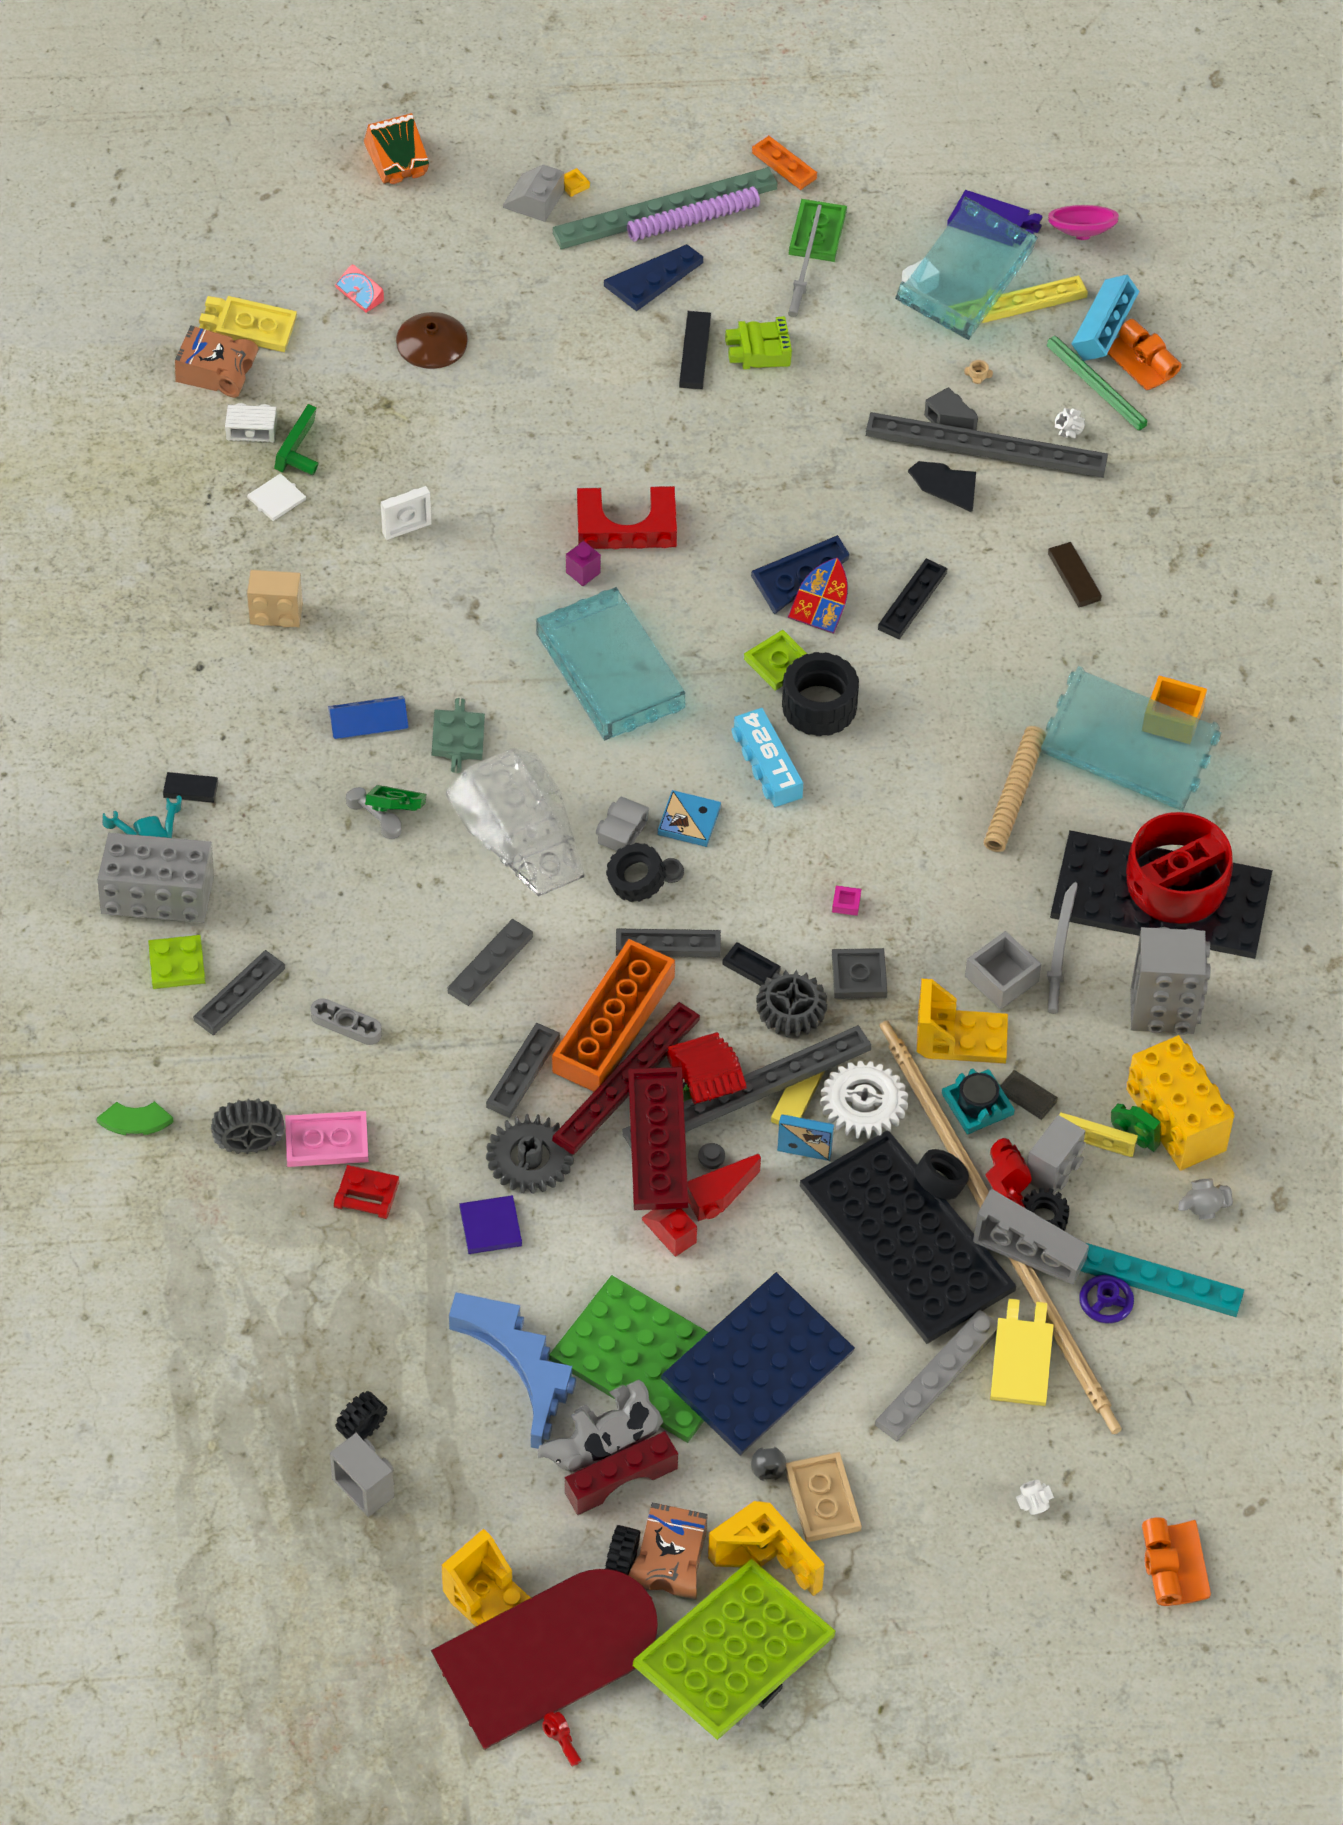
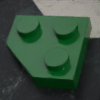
M376 785L366 795L365 805L372 806V809L376 811H387V809L417 811V809H421L425 805L427 794Z
M1117 1103L1111 1110V1123L1113 1127L1138 1135L1136 1144L1154 1152L1160 1146L1161 1122L1140 1107L1132 1106L1129 1110L1126 1109L1124 1104Z

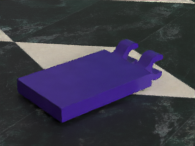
M965 190L947 220V227L1011 248L1014 243L1024 248H1030L1033 243L1031 239L1033 234L1038 233L1042 227V224L1039 223L1043 216L1037 213L1029 215L1030 210Z

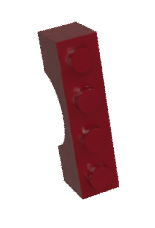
M666 1431L661 1432L566 1476L565 1495L576 1514L580 1515L603 1504L605 1499L615 1489L626 1482L642 1477L655 1480L677 1470L678 1452Z

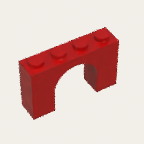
M675 486L650 487V513L643 521L632 525L617 524L605 516L602 509L601 488H577L578 544L585 541L593 549L677 547Z

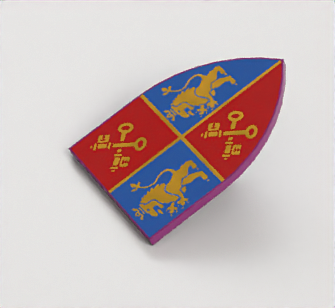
M838 557L819 565L804 579L789 612V619L833 634L835 633L848 596L847 577Z

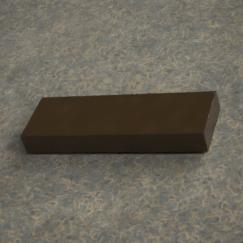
M1068 542L1049 548L1048 555L1078 608L1101 601L1102 595L1073 544Z

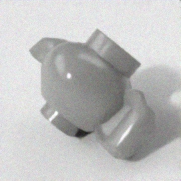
M1211 1178L1194 1180L1191 1182L1192 1189L1179 1201L1178 1210L1185 1211L1190 1209L1195 1215H1199L1201 1220L1215 1218V1212H1218L1220 1208H1226L1233 1204L1231 1188L1220 1184L1215 1187Z

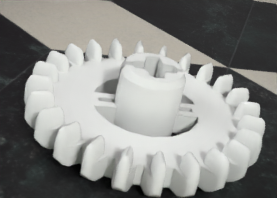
M858 1061L857 1066H855L852 1062L847 1063V1069L843 1066L838 1067V1073H830V1079L824 1081L825 1088L821 1090L822 1098L820 1100L821 1106H824L823 1115H829L828 1122L830 1124L837 1120V1131L845 1125L846 1136L849 1135L852 1129H855L857 1139L862 1131H865L867 1139H870L872 1130L876 1132L877 1136L881 1135V1127L891 1132V1124L898 1127L899 1118L904 1119V1110L908 1108V1093L905 1092L906 1085L899 1083L900 1076H892V1069L889 1068L884 1071L883 1064H878L874 1067L872 1061H869L867 1065H864L863 1061ZM859 1083H868L876 1086L882 1094H877L876 1090L867 1084L858 1085L854 1090L849 1088ZM846 1101L852 1102V1108L847 1104Z

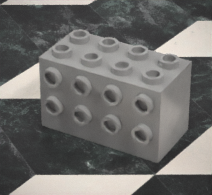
M108 833L97 879L101 914L204 923L214 879L212 842Z
M1141 927L1131 982L1132 1031L1168 1032L1180 1035L1194 1034L1196 1024H1201L1205 1000L1204 995L1207 994V980L1210 979L1211 967L1210 964H1207V958L1210 956V942L1205 941V931L1169 929L1167 927Z

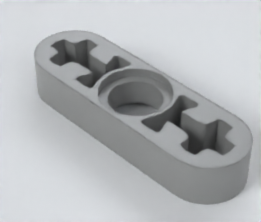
M324 998L315 1000L311 1005V1018L317 1025L366 1045L376 1044L382 1037L381 1024L375 1018ZM324 1009L327 1010V1013L323 1012L322 1015L318 1014V1011L322 1012ZM344 1017H349L354 1021L349 1026H343L339 1023ZM371 1028L374 1029V1032L365 1033V1031H369Z

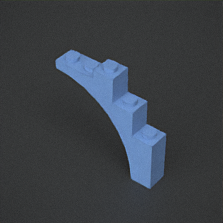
M456 1292L449 1313V1329L470 1335L486 1343L505 1357L517 1371L528 1391L533 1408L531 1448L538 1449L544 1443V1440L550 1439L552 1424L549 1421L551 1415L556 1416L559 1402L566 1404L568 1393H574L576 1378L572 1377V1366L548 1361L550 1347H546L545 1335L522 1331L524 1317L520 1316V1305Z

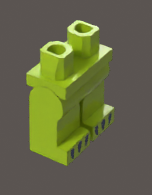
M785 316L776 317L775 322L759 323L751 321L746 323L745 321H738V329H726V345H738L737 347H729V363H742L743 369H750V366L764 368L788 367L791 365L792 347Z

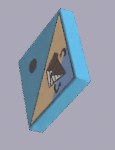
M672 790L658 828V835L707 847L721 809V802Z
M781 1115L777 1151L830 1161L834 1125Z

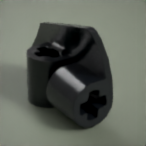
M918 461L908 469V473L922 491L969 512L973 511L976 472L952 470L943 463Z

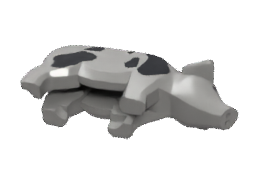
M636 1380L626 1386L620 1385L609 1392L615 1398L618 1410L607 1411L598 1417L587 1405L573 1411L574 1414L571 1415V1418L575 1421L576 1430L570 1438L554 1439L540 1445L537 1455L538 1458H549L564 1470L575 1471L648 1439L659 1430L663 1419L660 1412L649 1401V1393L645 1384L640 1380Z

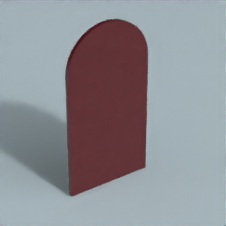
M592 1569L580 1572L441 1644L432 1649L431 1653L442 1671V1676L446 1679L465 1714L469 1726L473 1729L483 1750L544 1719L545 1714L549 1712L555 1713L636 1669L633 1666L634 1659L656 1640L658 1629L657 1613L652 1601L653 1598L635 1579L615 1570Z

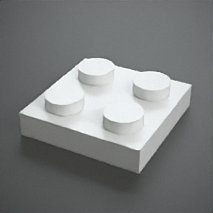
M426 486L381 501L382 533L386 540L431 525L430 492Z

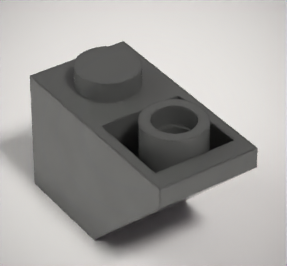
M949 387L926 399L924 416L931 423L977 430L978 416L976 412L970 409L963 402L962 398Z

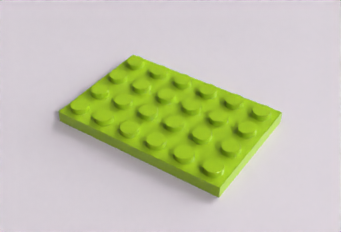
M750 1559L634 1659L633 1666L718 1740L832 1640L836 1631L753 1559Z

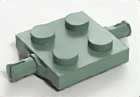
M460 698L455 699V710L453 711L434 710L431 756L451 759V772L455 773L456 765L457 773L462 771L461 764L463 760H482L485 713L466 712V701L461 698L460 706Z

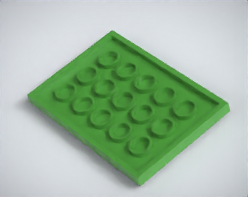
M611 1275L551 1351L549 1360L554 1363L572 1366L573 1375L613 1399L615 1398L609 1393L611 1390L620 1385L626 1386L636 1380L642 1381L648 1390L649 1401L660 1412L663 1419L660 1427L687 1443L704 1422L661 1379V1376L700 1341L708 1331Z

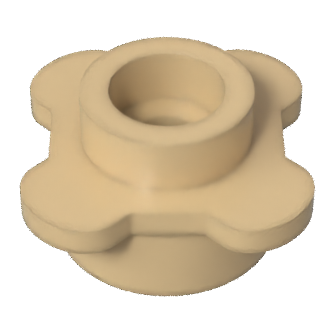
M974 360L971 362L970 367H966L964 370L965 375L970 376L975 384H980L984 379L993 376V371L989 370L988 364L983 360Z

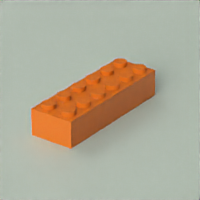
M628 939L553 1053L552 1073L594 1092L616 1069L675 978V959Z

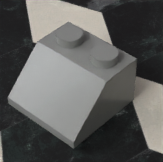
M541 165L523 173L505 200L503 208L546 222L564 192V171Z

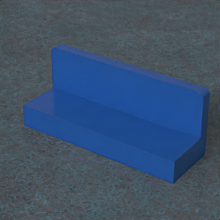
M403 695L328 706L334 739L408 728L406 704Z

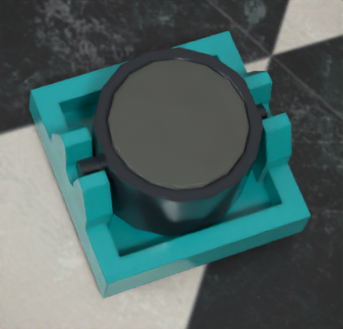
M972 1068L968 1076L965 1077L961 1073L954 1084L942 1088V1096L967 1135L1014 1115V1107L989 1069L978 1073Z

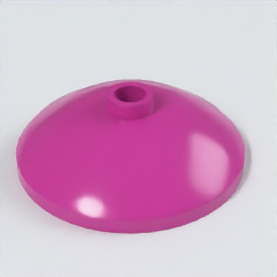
M1094 205L1065 206L1051 211L1048 215V221L1054 228L1067 235L1076 236V239L1088 240L1090 236L1100 235L1114 227L1119 220V215L1116 211Z

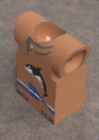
M190 325L175 358V382L214 391L219 389L223 394L236 398L239 396L245 383V374L252 367L259 350L258 346L251 340H233L232 337Z
M652 1502L640 1555L635 1560L628 1576L640 1583L644 1589L665 1590L675 1596L696 1600V1574L707 1533L708 1514Z

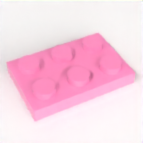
M366 1111L285 1115L287 1167L369 1162Z

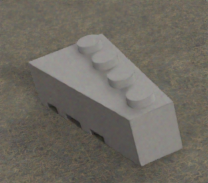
M990 1189L977 1215L973 1238L974 1243L1074 1285L1086 1261L1089 1249L1088 1244L993 1189Z

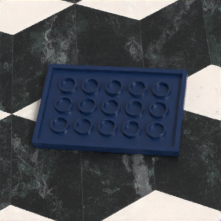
M775 1272L662 1374L661 1379L741 1456L851 1355L855 1347Z

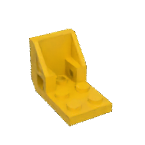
M921 978L916 1052L928 1059L1006 1064L1008 1014L956 1010L957 998L933 979Z
M753 1501L709 1532L708 1559L715 1567L741 1568L750 1559H753L762 1567L777 1556L781 1566L786 1570H791L795 1575L798 1585L803 1590L807 1589L813 1596L822 1590L825 1564L771 1503Z
M484 1528L441 1565L443 1592L450 1603L474 1626H478L531 1598L512 1581V1569L492 1536Z

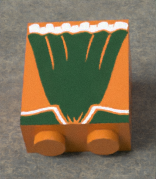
M412 113L368 124L364 144L383 184L388 182L396 184L401 182L403 178L410 176L418 178L427 172L429 161Z

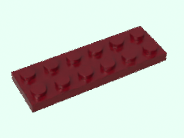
M682 1067L628 1069L634 1211L689 1208Z

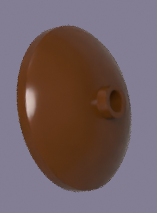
M426 312L409 318L401 325L397 332L396 344L400 355L410 364L426 369H437L449 366L463 356L467 349L468 337L464 326L454 317L439 312Z

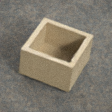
M251 570L247 590L250 624L300 627L303 607L301 573Z

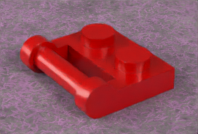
M347 1165L334 1199V1208H350L377 1214L378 1218L387 1219L400 1182L399 1176ZM347 1195L379 1201L381 1204L350 1198Z

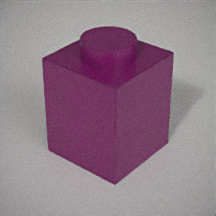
M582 541L566 553V573L581 586L586 585L601 573V554L585 541Z

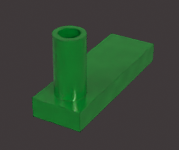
M307 404L277 452L274 469L283 473L287 465H290L312 476L315 474L319 462L296 451L315 421L317 407Z

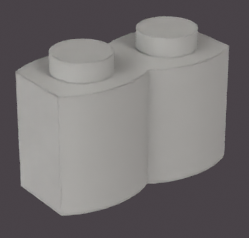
M622 796L616 803L612 802L607 812V818L601 820L597 826L598 844L615 851L620 848L622 849L625 845L634 844L648 820L649 807Z

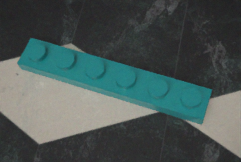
M1086 1243L1089 1245V1249L1081 1272L1094 1276H1114L1122 1279L1129 1286L1237 1317L1245 1289Z

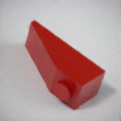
M759 1153L687 1181L688 1203L698 1222L706 1218L712 1219L717 1217L758 1175L761 1167V1156Z

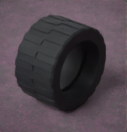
M813 652L795 659L787 667L783 677L782 707L783 714L789 724L793 725L798 731L816 736L833 735L848 727L856 716L859 678L856 670L847 660L827 652ZM824 686L835 690L841 696L828 702H816L805 698L800 692L809 687Z

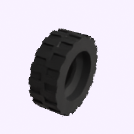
M645 843L625 845L622 849H618L607 863L606 875L611 887L617 896L619 895L621 899H626L629 902H640L651 898L652 895L659 892L661 886L663 887L664 879H666V867L655 848L649 847ZM642 862L648 866V873L641 880L628 882L624 878L626 869L631 865Z

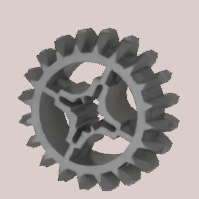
M797 969L793 974H789L785 970L783 976L775 973L773 979L767 977L765 985H761L756 997V1010L760 1014L761 1022H766L768 1029L775 1027L776 1034L784 1031L786 1037L790 1033H795L798 1037L800 1031L809 1034L810 1028L817 1029L819 1022H823L825 1012L827 1011V995L824 993L822 984L817 985L816 977L809 979L807 972L801 976ZM792 999H794V1003H792V1008H790Z
M248 1098L246 1101L238 1099L236 1103H227V1107H219V1111L214 1113L211 1124L214 1142L219 1145V1148L226 1149L227 1152L235 1151L236 1154L246 1152L247 1154L249 1152L258 1153V1150H268L269 1146H275L277 1141L282 1140L285 1129L281 1110L277 1109V1105L270 1104L267 1100L261 1102L259 1098L256 1100H249Z

